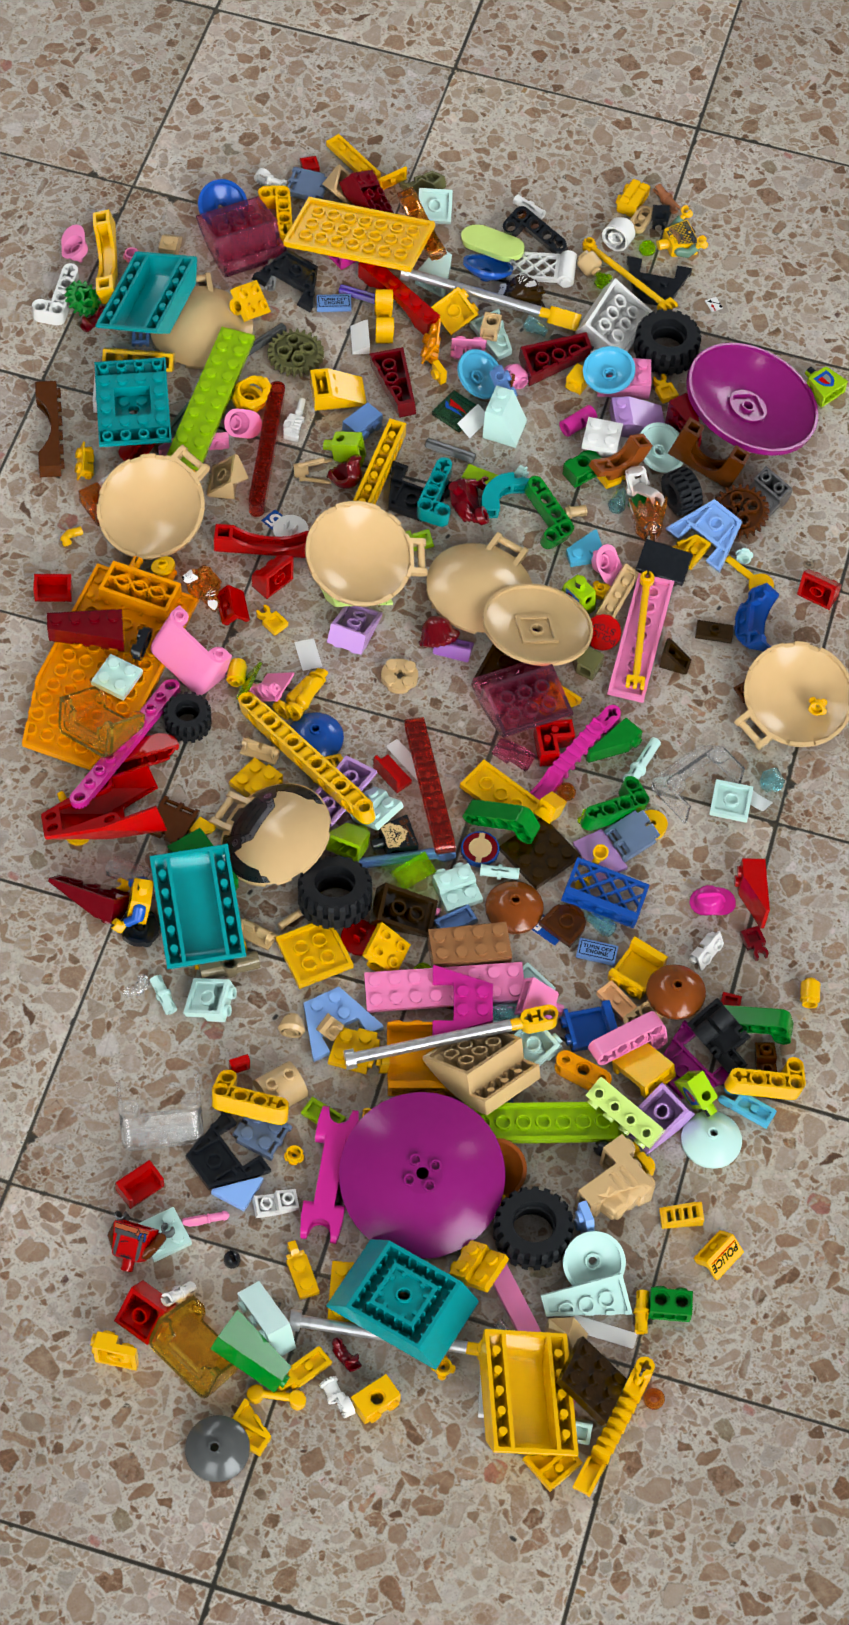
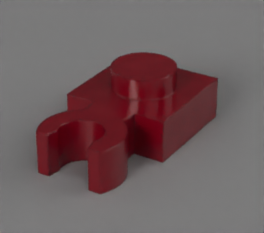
M759 925L740 931V937L747 951L753 949V959L755 961L759 960L758 953H762L765 959L768 958L769 952L764 947L766 940Z

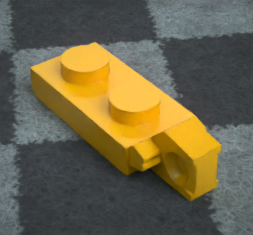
M295 1240L287 1242L289 1254L286 1255V1264L299 1300L320 1294L304 1249L299 1251Z
M320 1346L316 1347L291 1365V1369L287 1373L290 1376L289 1380L283 1388L279 1386L277 1390L286 1392L290 1388L292 1390L299 1389L331 1366V1359Z

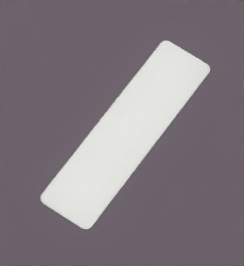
M398 739L386 746L422 786L433 779V776Z
M578 1315L574 1316L589 1336L631 1349L634 1348L637 1338L636 1333Z

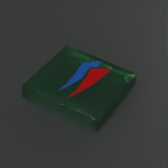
M453 390L432 411V415L460 433L462 429L457 423L476 404Z

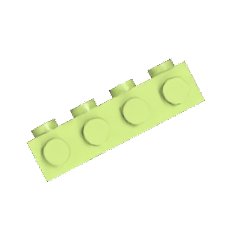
M602 1077L597 1080L585 1095L589 1098L587 1103L596 1110L600 1107L605 1111L603 1116L611 1123L614 1120L620 1124L619 1129L627 1136L631 1133L636 1137L634 1142L642 1149L645 1146L651 1149L666 1131Z

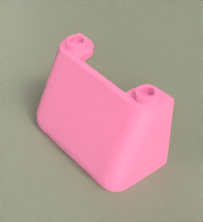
M179 605L164 622L152 641L150 649L152 654L191 692H195L196 695H203L225 678L232 655L222 647H214L208 652L183 628L188 622L189 616Z

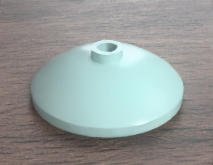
M656 422L647 425L640 432L653 445L643 460L647 466L657 472L668 473L683 465V462L668 454L680 434L676 429L668 424Z
M703 1111L695 1114L684 1125L681 1133V1144L688 1158L697 1165L712 1169L722 1168L732 1163L739 1155L742 1146V1135L737 1124L727 1115L716 1112L707 1117ZM710 1132H715L717 1135L712 1136Z
M601 1231L584 1232L576 1236L565 1249L563 1270L572 1286L618 1273L623 1275L625 1271L626 1259L624 1251L618 1241L607 1233ZM591 1257L596 1258L593 1264L589 1263V1258Z

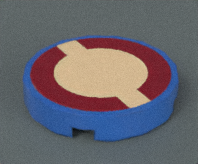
M475 831L463 839L461 855L471 866L480 868L481 864L490 865L498 858L499 843L490 833Z

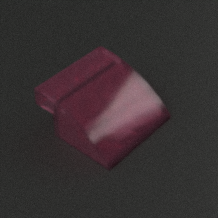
M259 196L196 215V220L207 247L225 278L266 265L269 259L277 258L287 251V247L284 246L283 241L280 239L278 220Z
M522 662L473 678L471 682L485 714L503 738L574 714L553 664L537 666Z

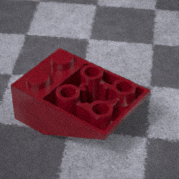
M373 170L351 173L339 182L345 197L354 205L394 213Z
M687 393L669 401L665 424L672 426L680 433L690 417L700 423L699 416L693 409ZM702 433L700 434L699 438L697 439V444H698L699 449H700V444H701V439H702Z

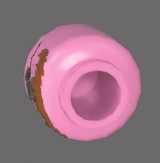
M509 364L505 367L504 370L509 371L512 379L509 381L511 387L514 386L515 389H522L527 385L528 373L520 364Z

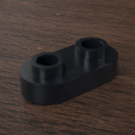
M144 626L143 629H139L137 634L138 641L131 648L133 659L142 661L151 641L152 628Z

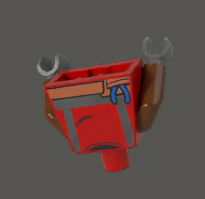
M116 1211L114 1216L117 1220L113 1222L107 1236L112 1248V1254L123 1258L120 1269L126 1272H133L135 1262H145L147 1259H150L164 1244L166 1238L174 1236L175 1229L171 1227L169 1231H165L168 1228V1224L163 1223L161 1225L162 1232L158 1233V1229L129 1221L130 1216L126 1211L123 1216L120 1211Z

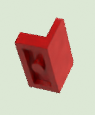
M226 585L216 593L222 624L228 626L237 618L245 622L250 620L242 590Z
M388 754L382 759L378 755L374 756L373 769L377 770V773L396 793L412 784V779Z

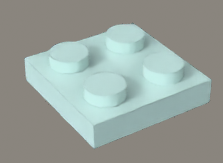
M419 188L417 218L435 221L437 224H451L453 190Z
M110 654L91 680V685L124 701L142 676L143 669Z
M716 779L709 815L747 823L753 786Z
M174 1207L138 1223L158 1229V1233L162 1232L161 1225L163 1223L168 1224V1228L165 1231H169L171 1227L175 1229L174 1236L166 1238L164 1244L152 1256L154 1262L192 1245V1241Z

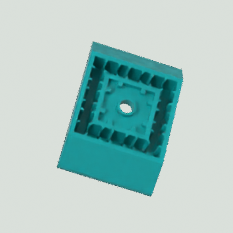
M165 357L94 362L99 447L172 443ZM133 410L138 411L136 414H130L129 412Z
M370 1239L326 1307L436 1370L475 1310L479 1300L462 1281L390 1240ZM406 1292L410 1297L407 1300H401L398 1294Z

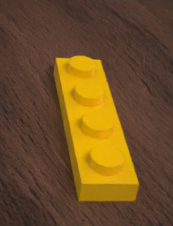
M340 134L326 141V146L353 172L373 170L377 179L381 178V172Z

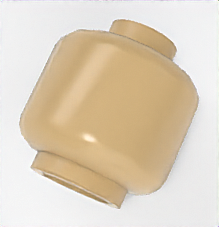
M586 250L577 258V266L584 275L589 276L592 274L595 276L601 271L602 260L594 251Z

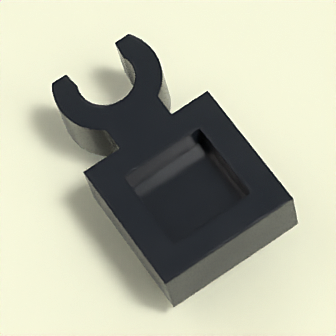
M653 205L651 214L652 229L655 230L657 225L661 226V230L665 229V222H668L670 205Z

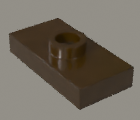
M697 620L695 638L731 644L734 625Z

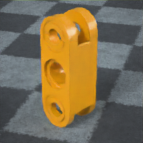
M563 1050L557 1054L554 1068L559 1076L588 1091L600 1077L611 1084L612 1076L604 1068L568 1050ZM579 1071H585L587 1074L582 1075Z

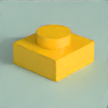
M436 360L432 362L431 376L442 385L446 383L447 371L440 361Z
M390 1057L375 1060V1065L379 1066V1073L387 1074L390 1066Z

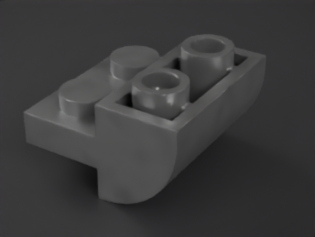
M767 466L754 478V482L749 486L750 490L756 487V492L761 490V496H766L765 502L769 503L770 514H767L769 517L779 507L782 508L792 494V487Z

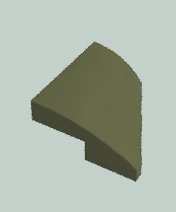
M435 171L415 176L412 182L405 183L401 181L399 183L400 187L417 201L419 188H446L445 176Z

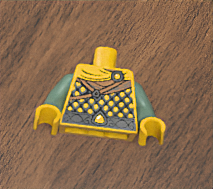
M684 205L681 208L682 215H678L664 229L663 238L656 241L658 250L667 249L671 257L689 258L692 255L698 254L700 247L702 249L708 247L706 237L701 235L697 238L688 220H684L693 215L688 205Z

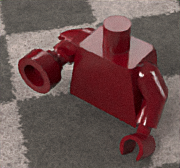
M483 476L478 481L476 479L460 478L449 484L451 504L463 522L468 521L470 523L472 521L480 525L489 523V515L484 506L479 507L478 490L476 488L477 486L478 489L484 490L487 485L484 482L488 480V477Z

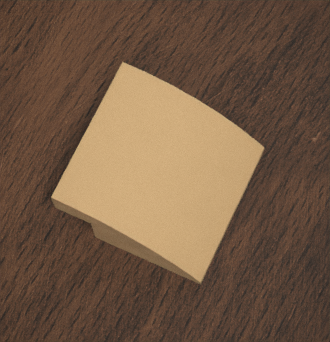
M507 1032L439 1046L423 1056V1061L452 1094L471 1108L485 1115L490 1114L541 1078L539 1064L524 1059L522 1038Z

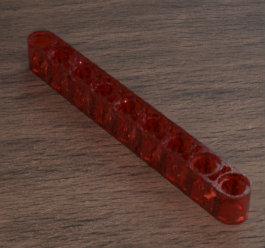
M280 381L271 383L272 387L270 388L265 407L249 494V513L254 517L262 516L266 508L285 403V385Z
M424 717L405 719L406 736L435 854L456 852L455 839Z

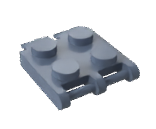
M293 167L292 176L287 181L290 196L307 200L308 197L323 199L327 189L322 184L327 179L325 174Z
M635 810L604 831L605 835H608L614 843L613 847L618 849L622 855L623 862L629 861L657 843L655 839L660 836L653 823L650 824L651 820L644 810L639 813Z
M243 1117L242 1121L244 1123L240 1122L232 1136L237 1138L238 1144L272 1161L274 1152L278 1146L283 1144V1138L293 1127L288 1123L276 1125ZM282 1129H284L281 1136L278 1138L279 1133ZM274 1143L275 1145L273 1146L272 1150H271L270 1153H269L268 1151H269V1149L271 1148L272 1144Z

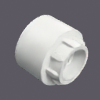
M625 217L613 218L602 232L604 243L614 251L625 250L635 237L634 224Z

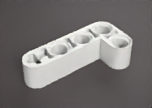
M68 263L63 266L51 301L44 299L33 301L34 320L52 325H62L66 321L70 303L65 302L68 297L64 296V294L67 292L66 288L73 281L77 282L79 280L78 267L75 264Z

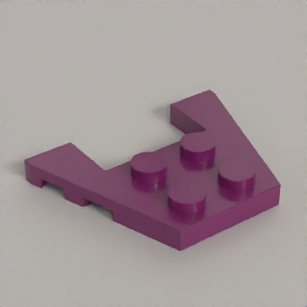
M686 1020L682 1022L679 1030L663 1054L674 1063L676 1077L668 1082L667 1085L681 1099H684V1096L674 1082L688 1071L703 1070L713 1088L724 1084L729 1075L723 1066L711 1074L684 1047V1045L696 1037V1034L688 1026Z

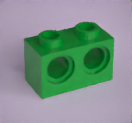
M665 1286L651 1287L648 1319L690 1322L693 1310V1291H688L686 1288L667 1289ZM661 1299L665 1302V1304L659 1305L655 1302V1300ZM682 1301L686 1304V1306L680 1307L677 1305L676 1302Z

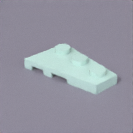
M497 309L490 313L500 314V310ZM484 315L470 321V327L478 337H480V328ZM501 320L497 342L487 340L486 348L497 361L512 355L511 344L505 332L503 320Z

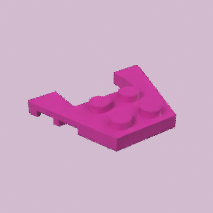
M433 965V985L453 986V1020H433L432 1035L493 1023L492 983Z

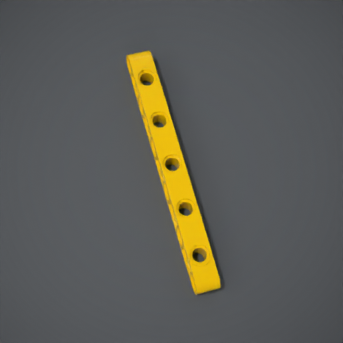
M244 692L239 696L238 702L241 712L252 725L338 804L362 824H370L375 820L376 816L372 801L356 785L253 693Z

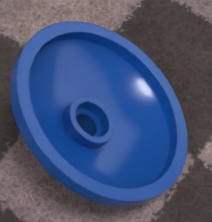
M218 179L209 182L201 190L198 197V210L202 219L209 226L218 230H230L240 225L245 219L248 211V201L244 191L236 183L226 179ZM218 205H221L223 210H219Z
M469 254L463 258L465 268L485 282L500 280L513 273V266L510 263L499 261L483 254Z
M319 712L303 714L300 720L293 721L290 725L324 757L336 755L342 748L344 742L343 729L338 721L330 715Z

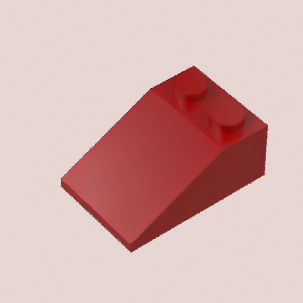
M742 858L740 866H737V875L734 876V886L738 887V895L760 928H764L770 912L766 860Z

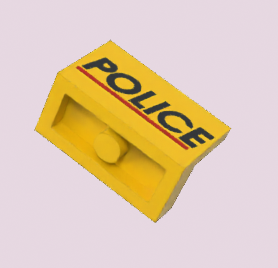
M719 1230L693 1259L698 1265L707 1267L714 1279L718 1280L744 1251L733 1234Z

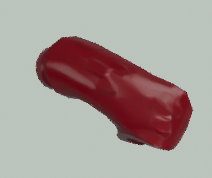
M100 306L95 314L89 318L82 317L80 328L85 332H89L96 327L95 325L105 306Z
M339 1337L334 1338L332 1341V1351L349 1372H354L362 1367V1364L359 1362L358 1353L355 1355L350 1354L342 1339Z

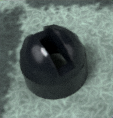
M604 1140L597 1141L595 1144L598 1147L593 1148L595 1154L601 1157L603 1147L610 1142Z
M234 1250L228 1251L224 1255L225 1266L230 1269L239 1266L241 1261L239 1253ZM229 1255H233L236 1260L234 1263Z

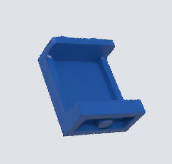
M610 1000L602 1001L601 1007L568 1012V1009H563L562 1016H560L561 1028H565L566 1031L564 1035L565 1043L567 1046H570L571 1052L587 1050L593 1040L618 1028Z

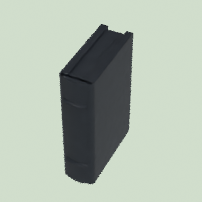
M646 539L636 571L639 573L647 571V575L651 571L655 577L672 580L674 584L683 586L693 554Z

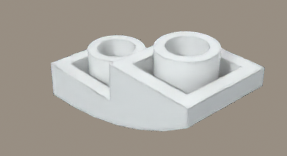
M296 1189L277 1190L274 1194L258 1195L252 1198L256 1218L276 1216L299 1210Z

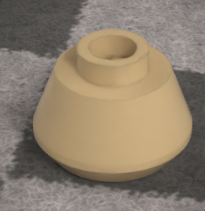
M289 1013L281 1020L278 1030L285 1037H301L305 1033L303 1019L296 1013Z

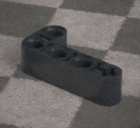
M525 206L517 207L503 223L504 233L517 237L524 229L554 254H561L563 251L568 250L566 240ZM520 214H526V217L518 218ZM533 224L539 225L536 229L531 228ZM510 226L515 227L513 231L507 230ZM547 234L551 235L549 239L543 238Z

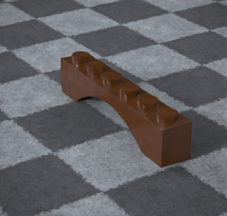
M56 381L35 382L37 407L45 414L51 425L49 438L38 452L40 478L62 476L61 469H65L64 458H61V455H64V446L60 444V441L63 440V430H59V426H63L62 416H59V412H62L61 402H58V398H61V388H57Z

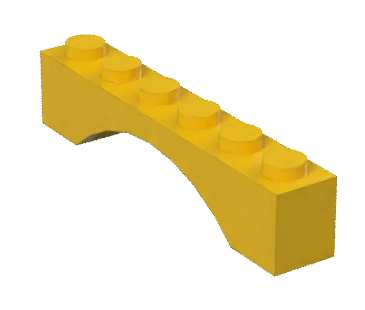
M109 209L93 213V227L99 258V270L95 278L96 293L102 304L108 303L118 285L116 226Z

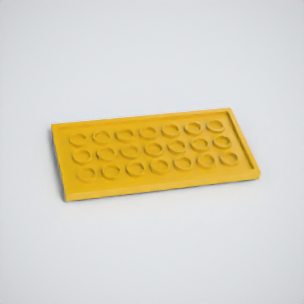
M308 197L283 243L284 247L411 272L435 228V221Z

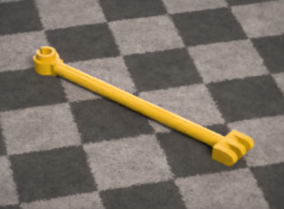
M587 237V239H584L582 243L583 251H594L601 260L657 302V310L663 309V311H667V309L673 310L678 307V303L671 297L664 300L598 249L593 238Z
M647 571L640 575L639 582L642 585L633 674H627L625 688L630 687V682H633V689H637V683H641L640 690H644L645 677L640 676L649 590L650 586L654 584L655 578L651 571L648 574L649 578H646Z

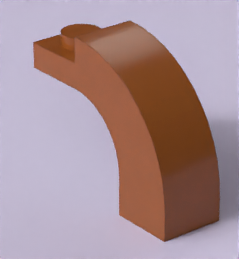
M644 434L630 435L625 445L616 454L607 458L591 460L589 466L597 477L606 476L608 480H614L625 475V470L638 466L648 455L653 445Z

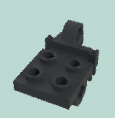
M716 998L687 1024L728 1074H730L734 1068H745L748 1066L736 1049L751 1037L722 1002Z

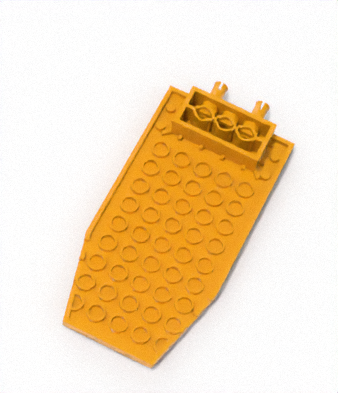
M137 556L132 557L129 566L114 560L110 567L96 564L72 611L122 609L125 652H119L118 649L109 648V650L101 649V647L93 645L86 647L79 643L66 644L55 642L35 679V687L23 734L22 747L88 770L94 767L150 699L166 667L151 652L150 648L155 636L176 607L180 605L187 612L189 622L199 603L198 597L182 592L181 583L173 581L177 575L175 569L163 577L140 570L144 561L140 557L136 561ZM144 626L153 629V633L142 661L135 660L133 655H131V648L138 641V631L143 629ZM110 654L143 669L142 676L124 701L91 685V680Z

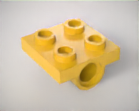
M257 280L230 290L233 296L229 303L230 310L234 315H241L244 322L271 312Z
M381 922L377 924L362 956L368 960L367 966L375 972L399 970L411 944Z

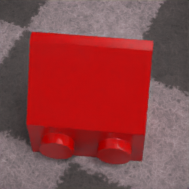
M278 555L276 558L269 560L264 567L253 573L252 587L264 598L268 599L293 580L294 558L292 556Z
M808 569L802 574L797 595L830 610L840 593L842 584Z
M142 1280L131 1287L114 1322L148 1345L169 1320L176 1303L168 1307L164 1306L161 1302V1298H163L162 1293Z

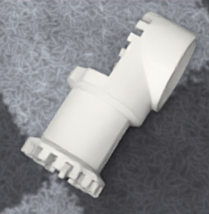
M259 168L254 175V180L260 183V185L287 186V180L274 178L265 168Z
M336 1376L329 1377V1379L326 1378L327 1381L323 1380L320 1383V1388L324 1389L328 1397V1404L337 1403L344 1419L355 1414L354 1406L349 1396L341 1392Z

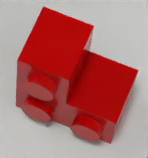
M572 719L535 723L533 736L539 767L553 765V762L559 758V748H566L573 743L575 731Z

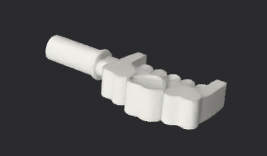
M300 398L295 414L290 413L284 421L283 439L299 441L300 427L305 420V417L302 415L306 399Z

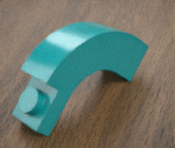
M514 472L496 476L486 485L480 507L484 506L486 508L489 518H498L500 512L499 500L507 494H525L524 487L529 478H515Z

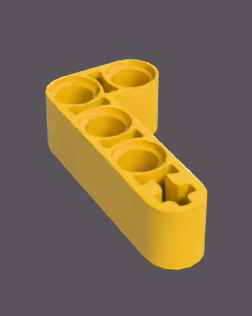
M263 186L258 190V205L262 209H275L278 243L284 247L283 241L293 225L290 190L286 186Z
M791 1057L787 1060L781 1072L734 1068L728 1075L724 1086L732 1094L795 1100L806 1085L804 1064L799 1058Z
M223 1070L219 1073L212 1087V1107L214 1109L276 1125H282L288 1121L289 1103L285 1098L237 1087V1075L232 1070Z

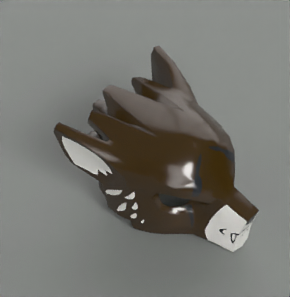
M519 274L510 282L500 284L498 294L545 307L543 301H541L543 299L542 295L546 293L543 290V286H540L537 280L528 277L527 274L521 276Z

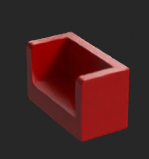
M34 574L33 591L35 602H72V575Z
M148 1160L115 1182L116 1191L131 1209L163 1188L164 1178L153 1163Z

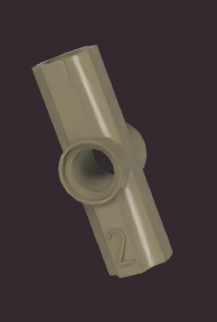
M257 951L247 952L246 957L199 965L201 978L207 979L222 976L233 978L238 973L261 968ZM227 964L234 965L232 967H226Z

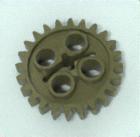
M298 328L295 332L289 329V333L283 330V335L277 333V338H272V343H269L268 360H270V365L274 366V370L280 369V374L286 372V377L290 374L293 375V378L296 377V374L302 377L303 373L309 376L310 370L319 369L320 364L323 363L324 346L321 345V340L317 341V336L312 337V332L305 334V330L299 332Z

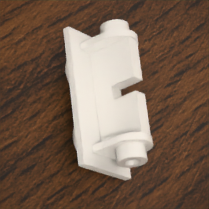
M721 932L707 933L700 942V946L704 948L697 946L689 955V961L692 964L698 963L701 971L710 964L712 958L722 949L724 942Z

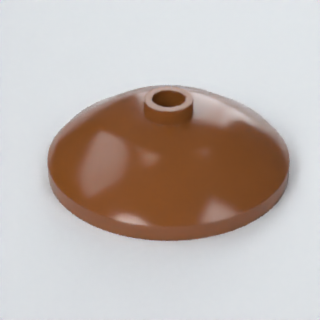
M506 881L498 884L489 892L485 903V911L491 923L507 922L508 933L521 934L533 929L540 922L544 910L543 900L538 891L531 885L521 881Z
M672 964L657 969L650 976L646 986V996L650 1006L658 1014L669 1019L681 1020L695 1015L702 1008L706 997V989L703 980L695 971L683 965Z
M496 1138L500 1145L505 1165L503 1194L509 1198L511 1192L514 1190L518 1192L524 1184L527 1175L526 1159L522 1151L514 1143L503 1138Z

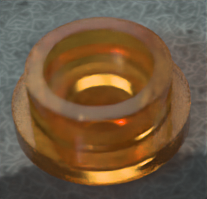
M562 783L557 788V795L565 801H570L575 797L576 789L571 783Z
M650 1388L645 1392L643 1401L649 1409L657 1410L663 1406L665 1396L661 1390ZM656 1397L658 1401L652 1402L650 1398Z

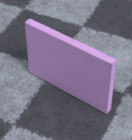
M603 829L573 842V846L584 860L592 862V853L595 846L603 844L608 848L609 853L607 858L599 863L600 866L618 873L628 868L617 850L613 847L608 836L605 835ZM599 872L595 874L599 882L607 879L604 873Z

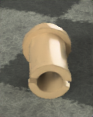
M567 505L563 509L570 519L572 517L587 516L586 505L572 507Z

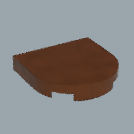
M558 904L539 922V926L570 948L584 932L586 920L584 912L579 907L572 904Z

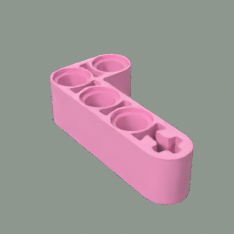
M650 1011L593 1040L589 1044L588 1050L599 1065H605L646 1043H649L657 1050L662 1048L668 1041L666 1027L654 1011Z

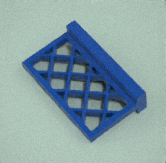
M577 857L561 901L634 929L650 885ZM578 865L587 867L589 872L581 875ZM599 872L604 873L607 879L599 882L595 874ZM592 876L595 884L587 886L583 878ZM617 879L622 880L625 886L617 889L613 881ZM579 880L583 888L577 890L570 887L572 882ZM610 883L613 891L605 893L601 885ZM637 886L644 890L642 894L635 896L632 888ZM597 887L601 895L595 897L591 895L589 890ZM628 890L631 898L623 900L619 892ZM616 894L619 902L611 903L607 897ZM634 901L637 907L636 912L629 910L626 904Z

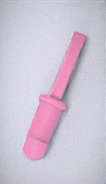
M222 1211L183 1218L182 1223L185 1226L191 1227L210 1224L215 1221H225L229 1218V1213Z

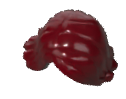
M358 455L351 456L346 462H342L337 467L330 469L327 478L339 488L349 489L355 487L362 480V471L359 464L362 457Z
M431 616L422 625L419 645L423 648H438L450 645L451 642L457 640L460 632L452 627L446 617Z

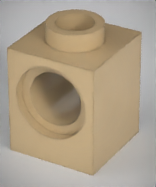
M485 312L480 328V337L497 342L502 315Z

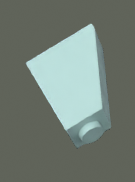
M437 247L418 270L449 279L452 254ZM415 280V284L441 298L446 296L447 289Z

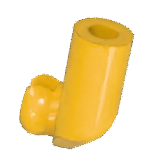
M79 526L66 530L60 537L62 545H71L72 541L70 538L83 535L82 527Z

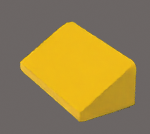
M405 166L377 179L381 188L385 190L406 180L407 167Z

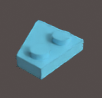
M597 529L566 549L570 567L591 564L593 551L599 550L602 546Z

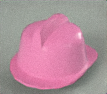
M72 225L63 233L61 246L64 258L82 263L83 258L88 253L85 232L81 225Z
M232 409L221 420L226 432L230 436L238 438H254L260 433L262 428L260 416L251 410Z
M605 544L599 550L593 551L591 559L593 569L600 573L606 584L611 586L622 568L615 548L612 545Z

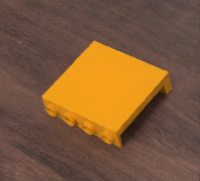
M393 1020L387 1022V1045L432 1036V1022H422L421 1020H413L411 1022ZM435 1048L390 1057V1066L387 1071V1096H399L413 1092H430L446 1096L455 1095L437 1079L423 1061V1056Z

